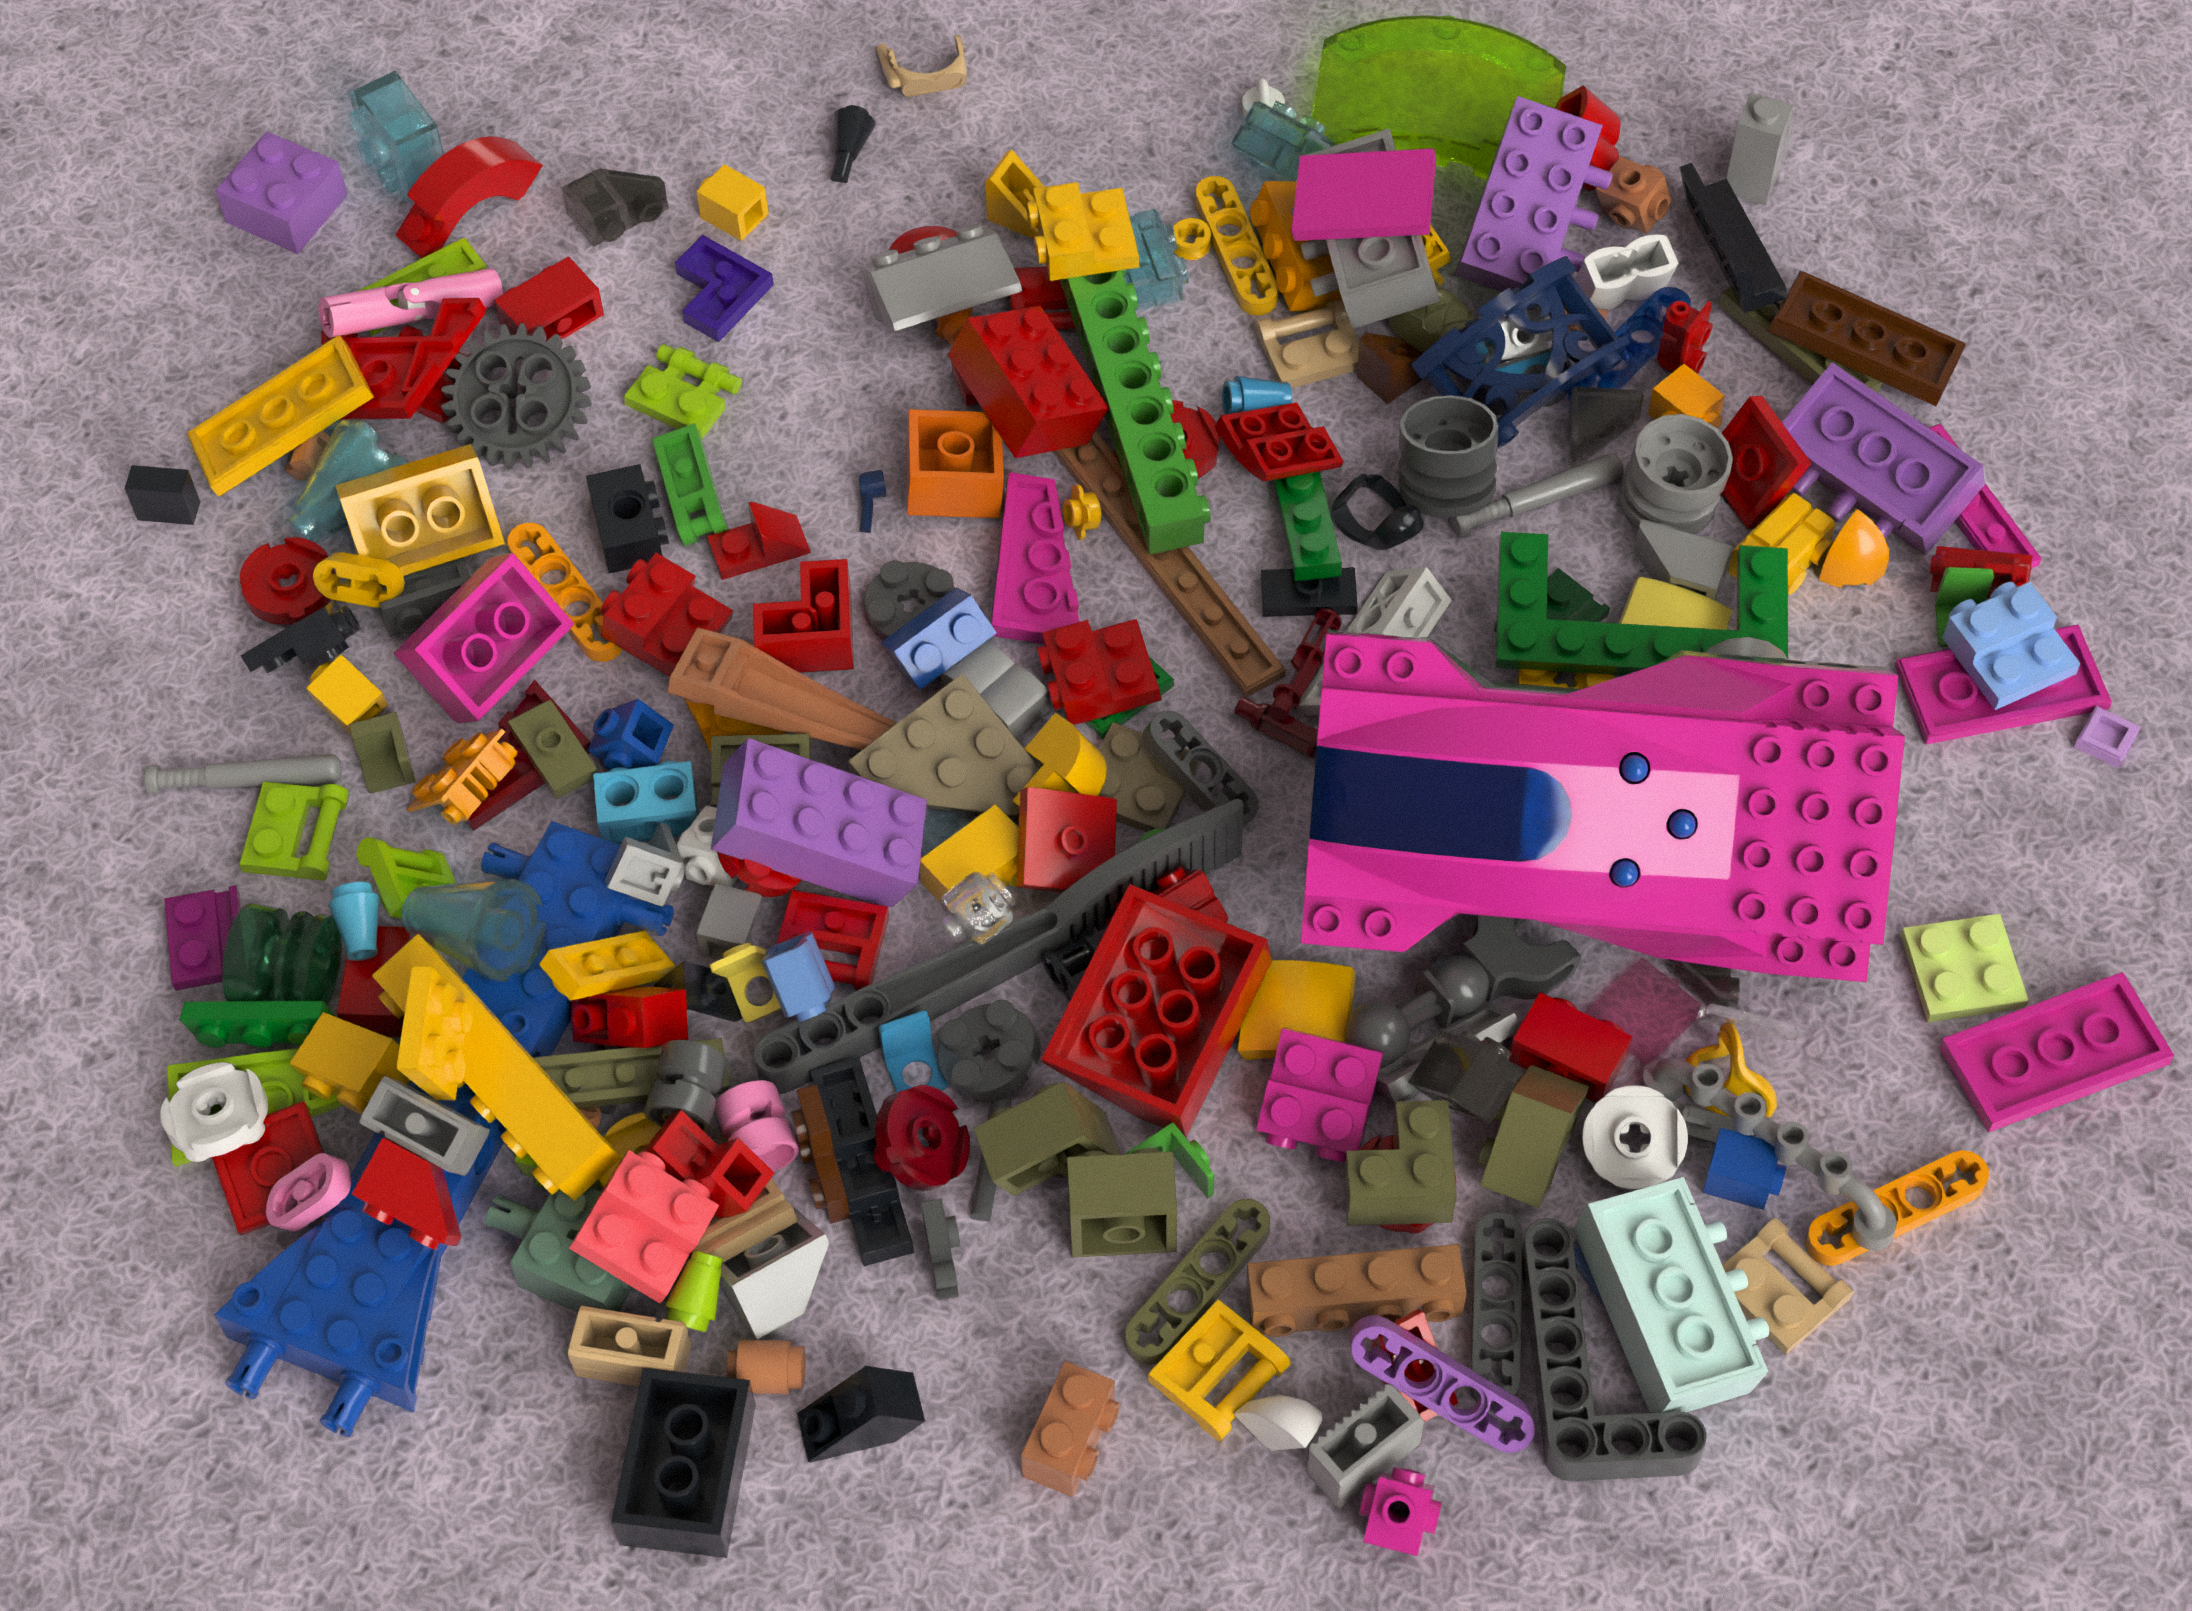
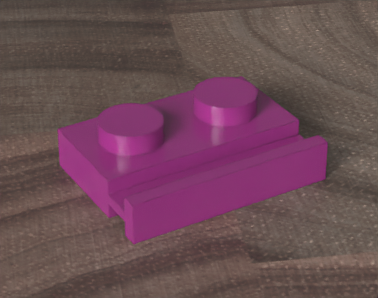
M236 885L229 886V891L215 893L213 889L164 898L171 980L175 991L225 982V980L238 977L240 979L248 977L240 894Z

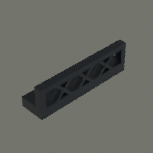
M1693 163L1679 167L1689 210L1743 312L1747 313L1786 299L1785 283L1728 180L1724 179L1705 186Z

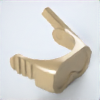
M954 36L958 55L955 61L947 68L933 73H917L904 67L899 68L893 49L887 48L886 43L878 45L876 51L888 85L893 89L900 88L906 97L963 86L967 81V71L961 36Z

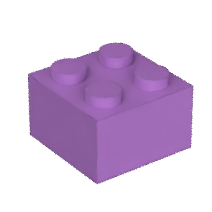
M268 131L263 134L215 190L226 223L296 254L302 250L348 195L339 162Z

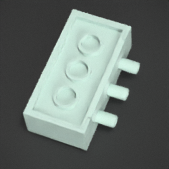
M1684 1177L1587 1204L1572 1228L1650 1413L1690 1412L1749 1394L1769 1372L1756 1345V1340L1768 1337L1769 1326L1763 1317L1746 1321L1734 1292L1747 1288V1276L1740 1268L1725 1272L1713 1244L1726 1240V1228L1721 1221L1704 1224Z

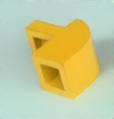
M1055 713L1024 748L1041 766L1024 788L1034 787L1098 796L1103 788L1107 774L1106 761L1103 755L1073 724ZM1020 792L1012 800L1019 808Z

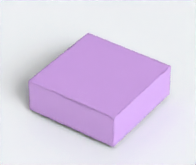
M2096 706L2077 738L2074 748L2119 768L2138 735L2141 726Z

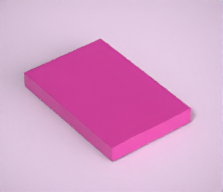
M1434 148L1300 156L1291 231L1294 241L1429 235L1436 167Z

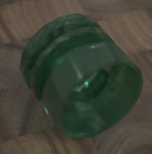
M253 903L243 906L233 921L224 953L222 980L226 1001H323L328 1007L340 972L342 938L333 916L318 914L314 917L307 911H299L289 919L287 911L280 907Z

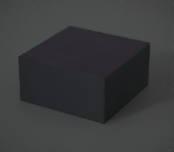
M131 466L124 489L137 520L194 525L200 506V499L189 470Z

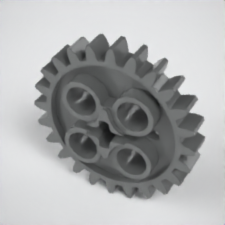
M520 323L516 335H511L505 324L501 325L500 337L495 339L490 332L484 330L483 337L485 343L481 346L472 340H468L467 343L472 352L469 357L459 353L455 355L458 364L461 366L460 370L446 369L445 372L454 385L441 387L445 398L452 400L441 406L446 416L453 417L447 422V425L452 433H459L456 439L460 446L472 444L478 459L486 453V460L490 466H494L503 457L508 469L514 467L517 459H523L527 468H531L533 456L540 455L543 461L549 463L550 455L548 450L553 447L564 454L566 449L562 439L568 437L578 440L579 438L573 424H587L588 422L585 414L579 408L592 406L589 396L582 393L589 390L591 384L587 377L581 376L586 371L582 360L573 361L576 357L573 347L570 345L562 349L563 342L558 334L553 335L546 342V333L541 326L535 330L532 336H529L524 323ZM523 359L524 361L520 369V374L517 378V361ZM497 367L507 368L502 378L493 381L486 379L492 369ZM540 370L552 371L548 380L542 383L531 382L536 372ZM518 382L524 394L517 395ZM516 398L517 431L515 434H509L512 429L513 419H515V409L509 399ZM489 411H502L500 418L492 424L482 423L484 415ZM542 412L547 414L546 420L541 425L535 427L527 426L528 419L535 413Z

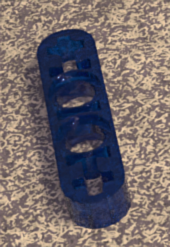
M1664 287L1654 292L1615 331L1619 338L1625 335L1631 342L1619 353L1628 366L1621 370L1612 369L1602 376L1596 371L1568 388L1567 394L1570 404L1576 409L1586 412L1596 411L1604 407L1659 351L1661 337L1664 334L1662 330L1665 315L1662 322L1658 319L1661 315L1662 306L1668 308L1676 301H1684L1691 307L1689 296L1683 290L1676 287ZM1638 330L1650 332L1655 339L1651 342L1642 343L1634 340L1631 334ZM1597 376L1600 378L1596 392L1591 390L1586 394L1580 392L1581 387L1588 389L1596 382Z

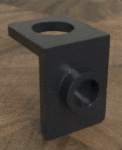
M683 961L653 986L671 988L674 985L677 989H686L687 1010L732 1022H737L743 1018L728 979L712 973L709 967Z

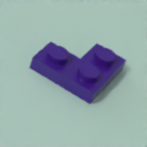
M703 234L675 262L677 275L703 289L682 310L684 323L717 342H720L774 285L771 272Z

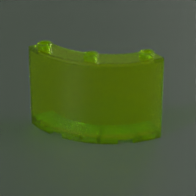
M1449 15L1385 18L1347 28L1324 39L1304 155L1389 128L1396 150L1434 148L1436 165L1447 167L1450 161L1464 164L1473 168L1472 175L1486 180L1509 111L1517 96L1555 109L1559 98L1563 96L1566 65L1547 50L1514 33L1491 25L1459 19Z

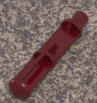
M1325 608L1316 612L1311 625L1290 661L1296 669L1290 683L1279 684L1273 691L1274 701L1269 708V714L1273 719L1284 721L1291 708H1296L1300 704L1308 685L1324 659L1325 649L1322 652L1319 646L1327 633V629L1338 631L1342 625V620L1335 611ZM1314 624L1320 625L1312 642H1305Z
M1245 697L1238 701L1234 713L1250 721L1253 729L1293 747L1310 758L1316 759L1317 729L1290 715L1284 721L1273 719L1269 714L1271 705L1268 703L1257 704Z

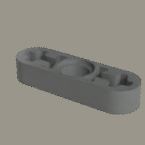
M1169 710L1156 714L1143 731L1142 738L1146 750L1204 812L1234 799L1242 800L1244 828L1258 812L1259 804L1254 791L1184 716ZM1169 729L1175 736L1173 739L1165 742L1159 735ZM1187 746L1190 750L1180 760L1177 757V754L1179 752L1181 753L1183 749ZM1195 760L1205 763L1211 770V781L1202 782L1194 778L1190 772L1189 763ZM1221 782L1224 788L1213 796L1211 792Z

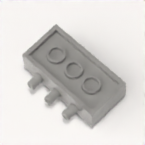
M1388 128L1307 155L1394 151L1396 147ZM1421 235L1311 240L1301 244V250L1306 261L1330 254L1334 272L1310 280L1311 287L1316 297L1340 290L1342 301L1353 329L1440 302Z

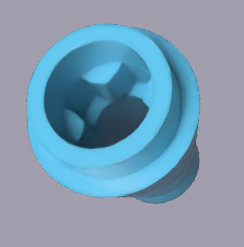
M351 882L337 886L332 890L333 899L329 902L328 906L346 947L347 958L353 961H360L375 957L378 954L376 943L379 896L373 893L372 885L367 882Z

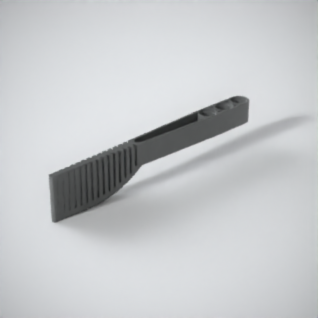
M1234 799L1163 830L1122 851L1079 879L1046 908L1006 925L997 934L995 932L999 928L825 1006L826 1011L815 1017L801 1022L795 1020L766 1034L759 1039L754 1049V1059L759 1080L772 1082L777 1087L779 1094L791 1092L812 1081L810 1074L812 1069L857 1057L861 1058L881 1048L879 1026L921 1011H927L929 1019L932 1021L1042 962L1041 953L1047 950L1056 952L1069 945L1071 938L1073 941L1078 940V934L1084 930L1094 935L1095 926L1099 932L1105 929L1106 919L1115 914L1116 908L1114 905L1123 898L1129 884L1151 892L1159 887L1155 881L1156 878L1177 866H1182L1184 871L1201 869L1207 875L1211 870H1216L1221 865L1228 864L1237 857L1239 858L1242 854V800ZM869 1016L880 1018L871 1024L860 1022L863 1018ZM831 1038L835 1040L831 1044L825 1046H819L814 1044L819 1039ZM777 1060H786L789 1062L787 1065L780 1068H772L769 1066L771 1063Z

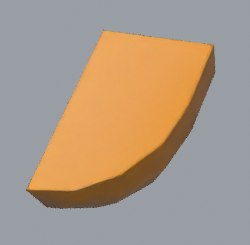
M1856 509L1834 540L1824 561L1819 578L1820 581L1841 588L1843 585L1856 586L1864 583L1867 586L1885 575L1889 562L1888 545L1882 532L1860 510Z

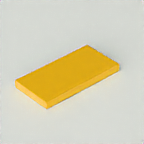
M339 335L188 431L187 436L210 488L219 497L374 398L348 344Z

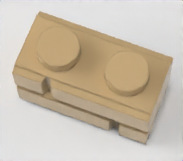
M581 1306L568 1348V1357L570 1363L573 1364L572 1368L577 1377L639 1387L643 1368L686 1373L692 1342L685 1322L667 1319L657 1322L654 1317Z

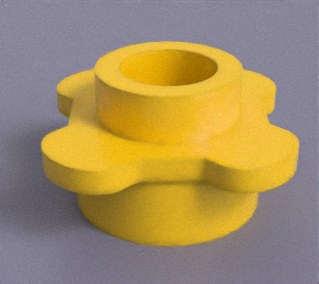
M1080 484L1072 486V495L1070 499H1066L1063 502L1062 506L1063 520L1067 527H1073L1078 540L1085 539V530L1097 529L1101 522V507L1098 497L1093 492L1083 493V488Z

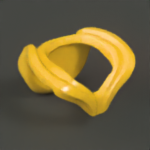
M1726 1022L1717 1033V1045H1710L1696 1050L1686 1058L1685 1062L1696 1068L1699 1062L1729 1054L1730 1071L1723 1087L1736 1096L1747 1092L1760 1095L1766 1103L1765 1116L1770 1118L1777 1108L1775 1090L1767 1079L1746 1067L1743 1046L1735 1024ZM1684 1085L1687 1094L1691 1097V1089ZM1714 1105L1703 1106L1710 1112L1730 1117Z

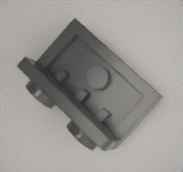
M463 557L403 576L405 586L402 594L399 597L380 603V610L389 636L415 632L471 577ZM381 585L383 592L387 590L385 585Z

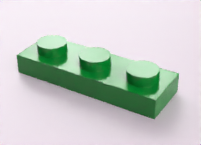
M1320 471L1275 479V495L1295 581L1342 576V561Z
M323 1001L184 1002L179 1020L195 1036L199 1043L208 1047L221 1048L226 1044H249L254 1047L266 1048L271 1046V1044H295L301 1046L323 1012L332 1016L335 1015Z

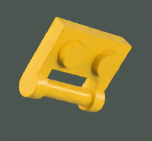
M1218 1299L1149 1372L1148 1382L1197 1421L1203 1430L1221 1442L1232 1429L1230 1423L1236 1417L1233 1413L1248 1401H1251L1274 1375L1280 1377L1291 1365V1361L1279 1347ZM1247 1352H1250L1257 1358L1258 1362L1214 1408L1204 1398Z

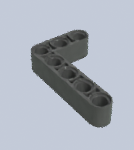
M1543 1218L1536 1220L1529 1226L1525 1234L1522 1248V1275L1543 1454L1547 1469L1553 1476L1566 1481L1668 1477L1689 1474L1697 1467L1707 1439L1704 1424L1698 1417L1688 1412L1680 1411L1595 1415L1573 1238L1567 1226L1556 1219ZM1547 1245L1554 1248L1558 1254L1544 1256L1538 1253L1535 1247ZM1547 1293L1556 1294L1562 1298L1564 1303L1550 1305L1544 1302L1540 1296ZM1553 1342L1561 1343L1567 1346L1571 1352L1566 1355H1556L1550 1352L1546 1345ZM1559 1392L1568 1393L1575 1398L1577 1403L1570 1406L1561 1405L1552 1398V1395ZM1673 1437L1681 1438L1691 1446V1450L1686 1452L1676 1451L1669 1446L1666 1440ZM1618 1440L1628 1441L1636 1447L1638 1452L1630 1455L1622 1454L1613 1447L1612 1443ZM1563 1443H1573L1579 1446L1583 1451V1455L1568 1457L1558 1449V1446Z

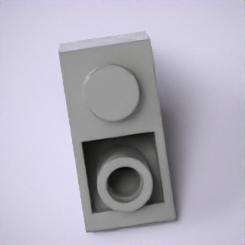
M1641 519L1634 552L1652 579L1686 588L1716 601L1727 572L1733 546L1721 543L1711 537H1701L1677 530L1664 523H1654Z

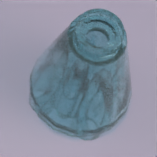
M351 418L348 422L343 419L336 426L292 506L294 513L287 519L299 533L315 543L322 537L328 539L348 526L335 485L408 463L396 452L391 454L387 450L383 451L377 445L381 437L362 420L357 422Z

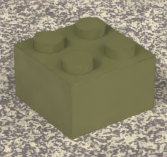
M1142 1148L1133 1151L1131 1154L1108 1155L1102 1151H1088L1080 1154L1078 1157H1067L1072 1258L1177 1252V1199L1173 1151L1161 1152L1154 1148Z

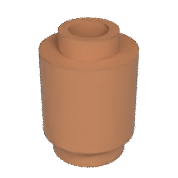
M740 1339L738 1349L728 1351L727 1377L750 1380L753 1394H790L791 1389L804 1388L806 1372L805 1346H792L791 1340Z

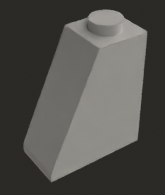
M1750 93L1737 124L1727 180L1737 197L1766 205L1792 141L1793 104Z

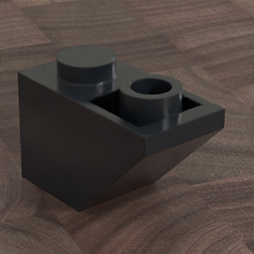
M864 1366L797 1413L807 1460L810 1463L896 1442L925 1422L914 1373L872 1366Z

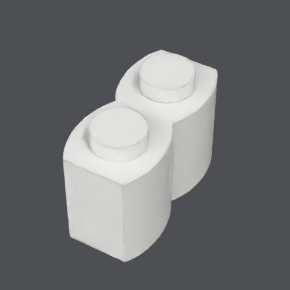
M1647 235L1634 240L1626 248L1614 246L1594 251L1583 261L1575 281L1596 308L1611 310L1619 306L1625 299L1639 301L1660 294L1667 287L1679 263L1667 236Z

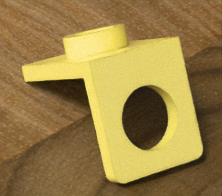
M751 943L742 944L723 953V959L709 965L712 973L728 979L743 1020L747 1023L782 1010L774 991L771 1000L763 1006H755L747 998L746 989L751 980L757 977H766L768 979L761 963V959L766 955L767 950L756 945L752 946Z

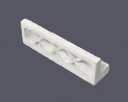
M1427 567L1389 570L1384 574L1346 632L1377 633L1412 638L1428 637L1452 600ZM1401 586L1399 590L1393 593L1396 587ZM1324 664L1306 689L1300 704L1296 707L1300 713L1306 716H1315L1320 713Z

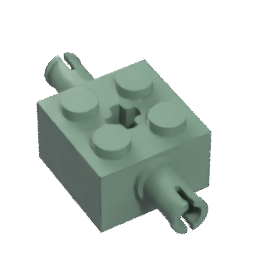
M590 1187L574 1201L559 1189L554 1195L550 1193L542 1209L538 1211L509 1200L501 1194L493 1199V1204L499 1207L497 1209L491 1205L489 1206L485 1217V1224L488 1227H494L523 1240L510 1262L518 1287L576 1312L579 1311L581 1306L618 1312L621 1310L633 1287L569 1249L601 1191ZM680 1271L664 1301H667L682 1271Z

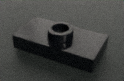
M1355 567L1342 568V576L1302 581H1295L1292 569L1261 570L1263 617L1314 616L1318 610L1325 608L1335 611L1338 615L1357 614Z

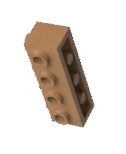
M1459 1244L1247 1263L1246 1292L1250 1324L1261 1334L1271 1337H1283L1294 1332L1313 1330L1323 1332L1341 1331L1347 1327H1353L1359 1319L1366 1316L1378 1315L1395 1322L1417 1309L1424 1312L1428 1322H1443L1454 1317L1463 1316L1467 1292Z

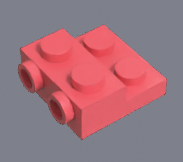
M628 1150L609 1177L569 1249L660 1304L668 1295L690 1253L698 1245L719 1205L709 1199L710 1192L702 1183L691 1179L681 1182L664 1172L665 1164L656 1155L649 1152L635 1154Z

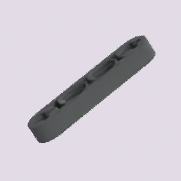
M1496 1211L1481 1217L1476 1225L1473 1240L1471 1370L1489 1380L1491 1360H1501L1500 1381L1503 1384L1510 1385L1503 1386L1502 1389L1517 1397L1521 1371L1523 1234L1521 1225L1516 1218L1508 1213ZM1493 1228L1503 1229V1236L1508 1238L1504 1241L1502 1260H1492L1493 1239L1484 1237L1490 1236ZM1489 1276H1502L1509 1281L1512 1290L1504 1297H1492L1484 1291L1482 1282ZM1490 1324L1502 1325L1509 1331L1511 1340L1508 1344L1501 1347L1490 1346L1483 1340L1481 1331ZM1470 1387L1472 1397L1477 1403L1480 1394L1475 1388ZM1491 1401L1490 1408H1489V1410H1491V1411H1493V1407H1492V1402H1493V1401Z

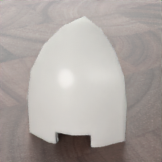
M1283 1395L1248 1401L1233 1413L1271 1451L1306 1448L1317 1433L1322 1422V1412L1302 1399Z

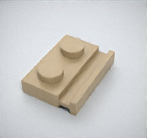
M771 1178L747 1212L728 1218L713 1216L694 1250L723 1258V1262L797 1223L798 1219L792 1205L785 1200L783 1193Z

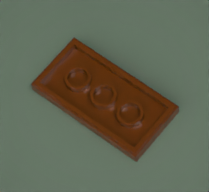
M1799 271L1787 293V298L1782 302L1768 332L1934 406H1937L1966 346L1960 340L1804 271Z

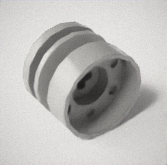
M1676 414L1665 415L1649 422L1637 437L1630 463L1627 466L1626 474L1622 481L1619 497L1623 512L1637 528H1639L1641 519L1654 523H1664L1674 529L1694 535L1704 530L1714 517L1716 507L1720 501V495L1730 475L1733 456L1729 442L1716 427L1701 418Z

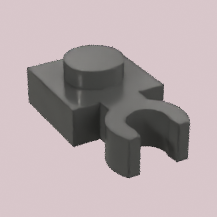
M942 1198L921 1202L923 1222L938 1300L959 1297L957 1277L951 1248L961 1246L955 1215L945 1217Z

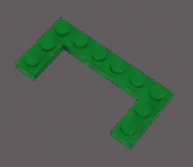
M1501 531L1499 539L1495 668L1627 675L1657 665L1680 650L1705 653L1710 647L1727 639L1744 637L1768 641L1782 650L1788 659V548L1740 545L1737 552V630L1547 619L1549 534Z

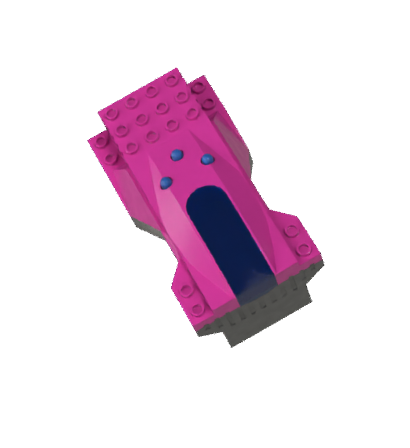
M1327 629L1301 943L1405 952L1444 922L1458 914L1537 920L1657 958L1766 974L1867 982L1870 945H1883L1905 742V735L1893 727L1898 675L1883 666H1861L1834 662H1812L1680 650L1657 665L1584 689L1487 681L1431 638L1401 637L1377 633L1338 632L1337 630Z

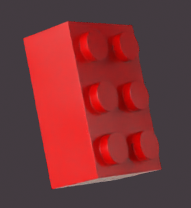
M1041 306L967 318L948 353L951 362L1014 458L1087 445L1109 409Z

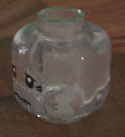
M974 871L941 897V906L946 915L940 919V922L957 943L966 938L974 945L982 946L1013 921L1014 914L1011 906L1016 901L994 873L990 872L985 876L980 872Z

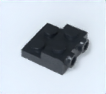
M336 600L240 656L250 672L263 666L266 673H269L298 656L302 664L314 658L320 666L348 649L349 646L345 640L361 630V627L347 605L340 608Z

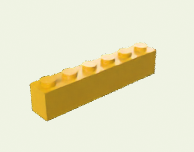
M417 934L372 975L385 990L378 996L379 999L400 1019L405 1014L411 967L432 966L470 1000L473 1021L470 1031L465 1033L462 1051L465 1057L466 1070L463 1081L458 1083L457 1087L461 1088L466 1083L476 1095L469 1102L490 1124L496 1118L507 1129L500 1136L502 1140L519 1158L522 1159L525 1155L529 1154L538 1165L532 1171V1174L552 1195L560 1189L576 1201L622 1157L444 957L420 934Z

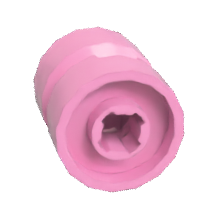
M759 1080L739 1084L727 1090L716 1100L717 1104L714 1113L721 1133L728 1141L739 1138L772 1171L786 1167L798 1156L799 1146L791 1124L784 1119L785 1108L777 1087L772 1082Z

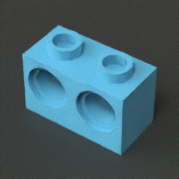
M666 761L656 766L634 769L620 767L611 769L608 772L593 774L597 824L601 839L618 845L622 844L625 837L639 842L650 841L659 822L669 825L673 838L680 837L699 815L696 784L691 761L679 763ZM669 796H678L671 800H665ZM622 802H630L624 806H616Z

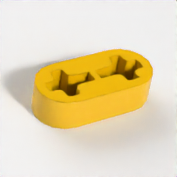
M345 552L331 554L317 564L313 573L314 583L319 592L325 597L380 608V603L399 597L404 591L405 586L403 574L392 562ZM335 568L337 575L332 574L331 570ZM378 576L379 583L370 581L374 577ZM339 577L347 578V580L341 584ZM381 585H385L387 590L383 592Z

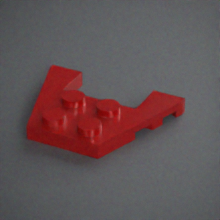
M443 298L429 336L357 337L358 333L342 335L341 337L348 344L374 398L339 420L411 419L485 315L486 308L480 298ZM321 331L322 345L335 338L328 337L324 331Z

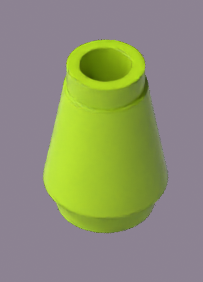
M696 1250L692 1251L690 1260L688 1259L664 1305L669 1307L666 1316L667 1320L685 1322L688 1328L707 1332L710 1320H716L723 1258Z

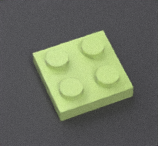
M2000 914L1904 927L1902 929L1901 940L1927 1023L2026 1008L2029 999Z

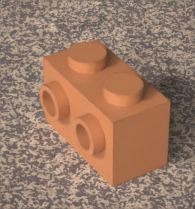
M1067 1361L1064 1362L1021 1454L1023 1478L1070 1497H1073L1081 1479L1089 1480L1099 1456V1450L1095 1449L1102 1432L1108 1434L1111 1432L1119 1414L1121 1403L1115 1401V1380Z

